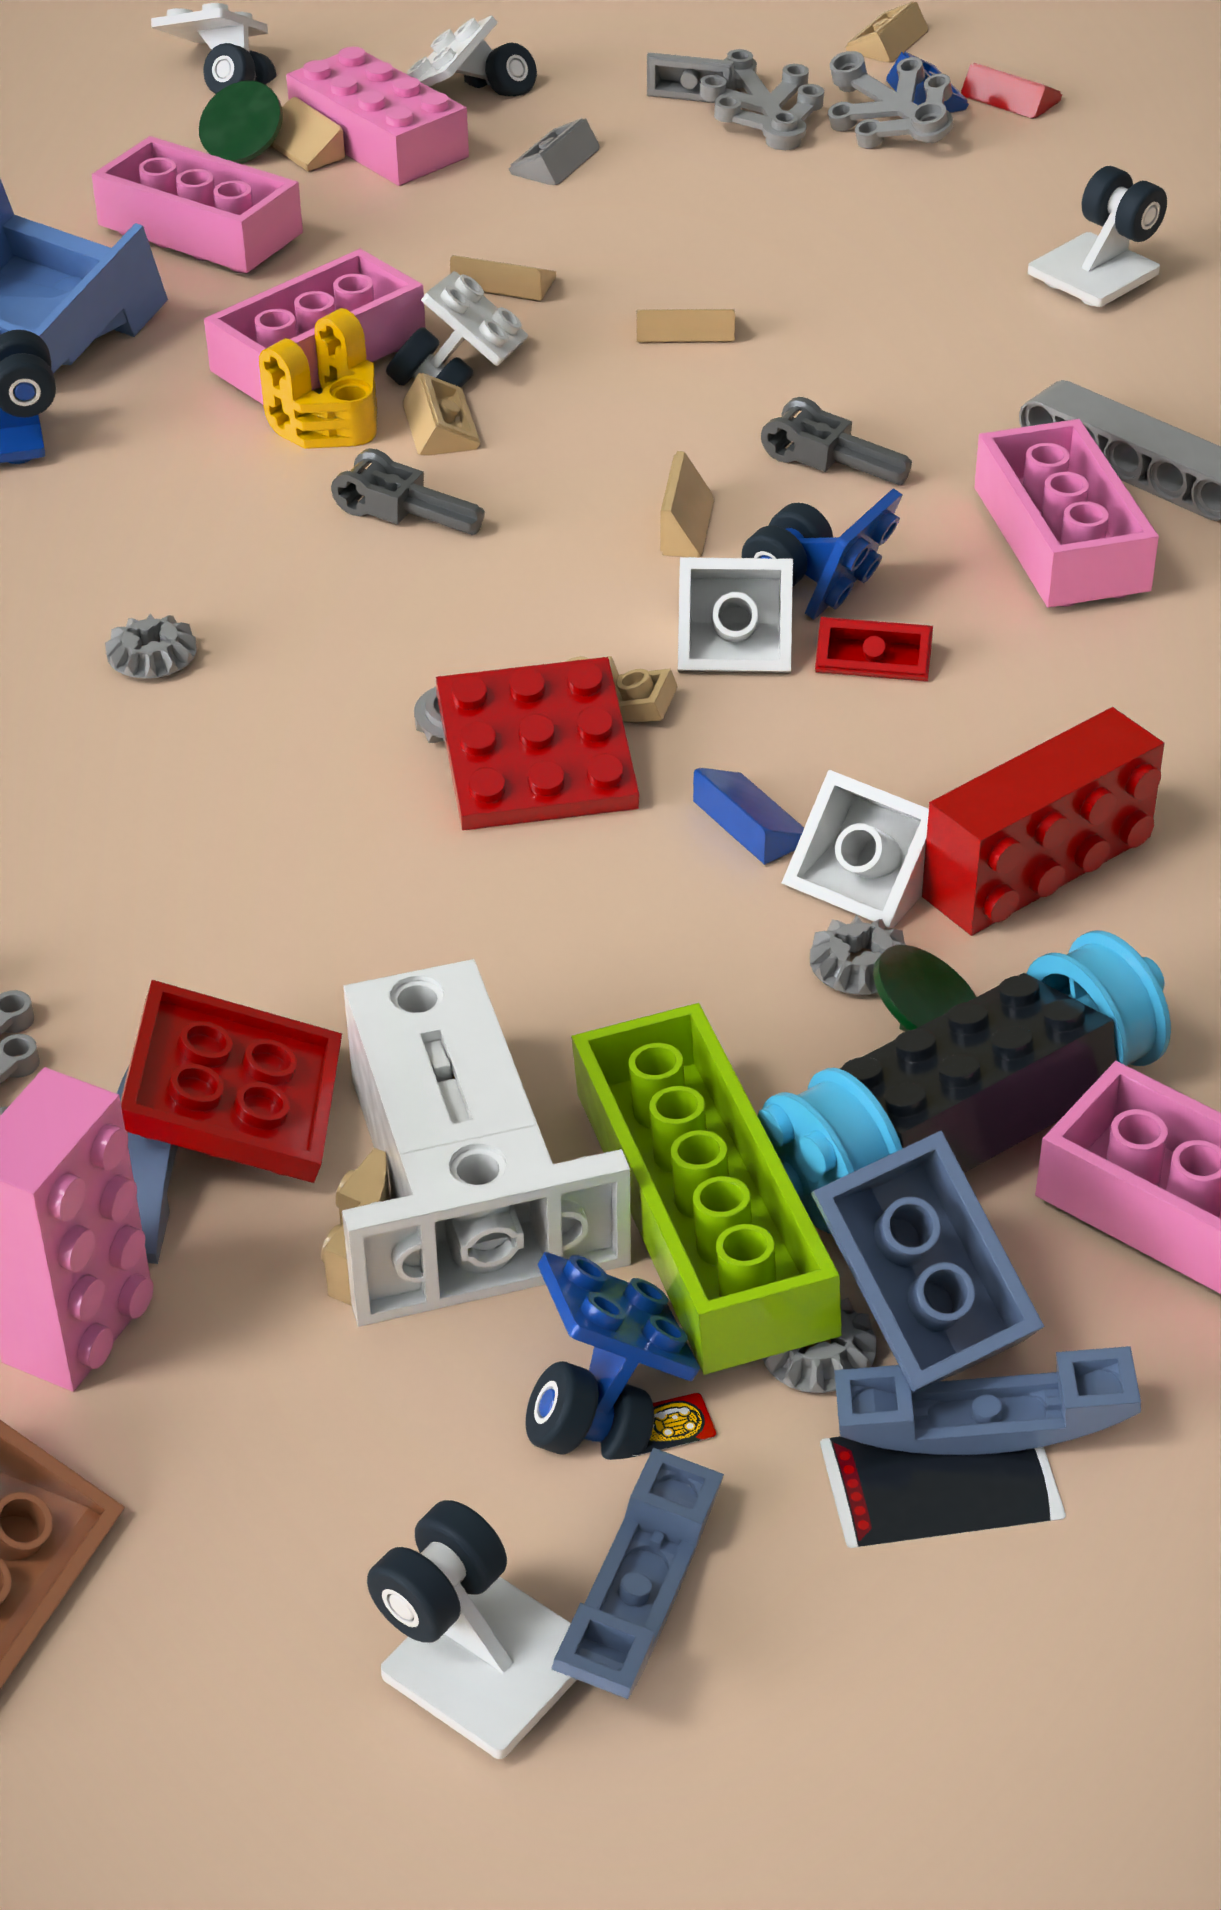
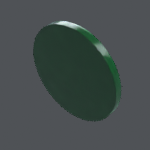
M240 81L228 85L212 97L202 112L199 122V137L203 147L210 155L236 163L247 162L258 157L271 146L280 131L283 120L281 102L271 88L257 81Z
M908 945L889 947L879 956L874 965L873 977L879 996L890 1013L900 1023L899 1029L905 1032L914 1030L947 1013L957 1004L968 1002L977 997L967 982L952 967L935 955L917 947Z

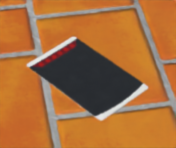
M841 1436L824 1438L820 1441L846 1545L849 1548L1062 1520L1066 1517L1044 1447L994 1454L934 1455L884 1449Z

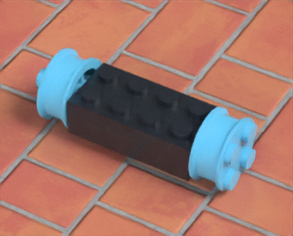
M1090 931L1081 935L1073 942L1068 954H1045L1033 961L1027 974L1022 973L1003 980L999 986L968 1002L953 1006L947 1013L914 1030L901 1033L895 1040L865 1056L849 1060L840 1069L826 1068L821 1070L811 1078L806 1091L798 1095L780 1092L771 1096L764 1103L762 1110L759 1111L758 1118L812 1223L820 1230L831 1234L811 1195L814 1190L915 1142L942 1131L961 1169L966 1173L1058 1122L1115 1061L1126 1066L1129 1064L1146 1066L1160 1059L1168 1048L1171 1036L1170 1014L1163 993L1165 985L1163 974L1153 960L1148 957H1141L1133 947L1118 936L1105 931Z

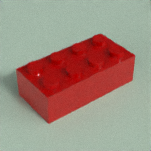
M1111 707L930 801L922 898L972 936L994 923L1006 920L1012 913L1041 897L1053 894L1059 887L1079 876L1095 871L1103 863L1128 849L1140 846L1151 837L1154 828V812L1158 785L1161 780V765L1165 742L1114 707Z

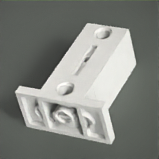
M475 959L343 985L352 1081L373 1146L386 1152L391 1200L374 1202L342 1210L351 1304L358 1327L546 1285L537 1265L544 1252H549L568 1260L572 1255L582 1256L599 1265L604 1271L631 1265L630 1167L623 1150L584 1156L556 1164L552 1163Z

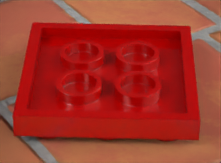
M608 657L436 677L437 699L462 830L639 809V790Z
M151 980L120 1101L125 1130L147 1139L158 1140L202 1152L213 1157L271 1171L278 1175L314 1183L323 1159L342 1033Z

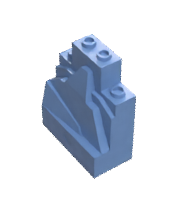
M0 179V335L10 330H27L41 337L49 349L53 374L61 365H72L96 338L112 330L135 337L168 301L143 225L135 223L110 248L14 215Z

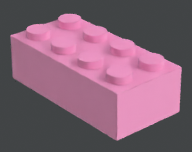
M343 48L337 55L324 60L309 61L304 64L303 68L286 74L288 99L290 100L293 97L299 98L341 126L344 136L345 155L398 186L469 157L467 107L452 100L446 94L421 83L417 78L411 77L392 67L391 64L370 55L362 48Z
M152 136L147 137L91 174L98 225L119 231L122 235L135 223L143 225L149 242L155 243L162 248H171L192 255L198 260H208L229 267L235 272L248 273L254 270L260 263L283 249L285 245L303 233L298 181Z
M362 249L353 251L204 318L210 371L263 404L259 355L262 350L286 338L293 340L304 351L310 367L312 390L321 388L315 342L316 322L337 309L349 310L356 316L363 328L367 360L371 362L376 361L390 353L398 352L419 328H426L424 303L421 301L424 296L423 284Z
M1080 419L979 434L974 488L1047 608L1055 606L1067 607L1080 602L1105 598H1123L1130 594L1152 590L1159 536Z
M1115 1061L1042 1138L1035 1196L1221 1294V1113Z
M44 1067L0 1116V1357L4 1364L74 1392L92 1369L99 1368L106 1361L111 1352L113 1342L132 1319L139 1318L146 1311L153 1295L154 1286L150 1278L145 1249V1234L142 1231L137 1202V1185L133 1178L128 1149V1133L125 1130L119 1094Z

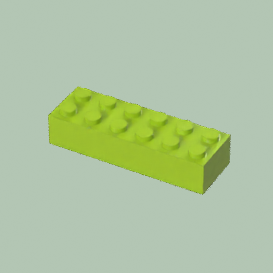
M700 1003L572 1035L578 1097L603 1152L623 1150L630 1167V1213L683 1331L688 1337V1342L703 1375L842 1336L840 1275Z

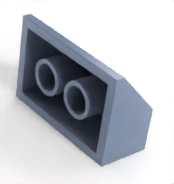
M942 1131L915 1142L811 1193L912 1392L961 1373L1024 1342L1045 1327Z

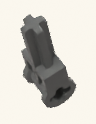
M804 397L791 399L784 406L782 416L771 419L761 432V442L764 449L772 458L780 462L797 461L826 472L836 461L898 485L903 484L907 480L912 467V461L906 455L852 436V421L823 411L814 401ZM792 441L793 443L786 449L788 444Z
M369 448L363 450L355 458L354 467L350 471L341 472L332 481L331 485L332 496L337 505L345 512L354 516L369 514L399 524L410 513L471 535L479 532L485 516L483 508L476 504L424 487V471L394 462L386 453L378 449Z

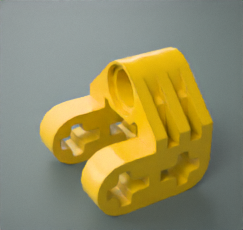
M340 308L320 318L315 324L318 374L323 390L320 394L312 391L308 359L304 351L293 340L285 338L261 351L259 355V368L264 411L270 426L277 434L305 449L358 446L366 444L375 438L377 434V398L374 363L367 360L364 331L359 320L352 312Z

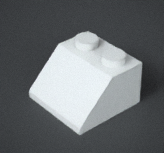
M680 557L678 671L791 673L793 559Z
M828 770L782 884L875 922L878 919H883L885 926L893 929L922 896L929 809Z

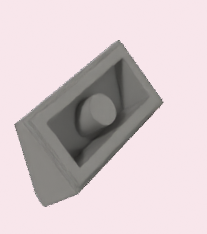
M650 52L647 54V96L715 103L700 97V80L707 75L724 77L727 80L726 88L737 91L734 61Z
M580 118L552 129L510 165L509 171L512 175L549 185H557L598 151L599 143L587 119Z

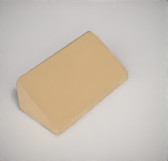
M912 1L883 12L851 39L845 48L847 51L859 52L866 58L882 62H893L899 57L901 52L904 53L928 32V26L918 3Z
M297 97L291 98L282 106V125L276 139L271 144L274 149L308 172L345 158L344 136L341 126Z
M452 255L450 258V274L455 271L459 275L463 274L471 277L483 288L484 293L540 301L556 279V271L456 255Z
M735 309L636 310L637 342L735 341Z
M418 373L403 400V407L417 453L425 456L477 450L481 443L463 389L425 373Z
M677 451L676 455L674 454L660 511V551L663 552L664 556L699 558L703 554L714 498L685 451Z

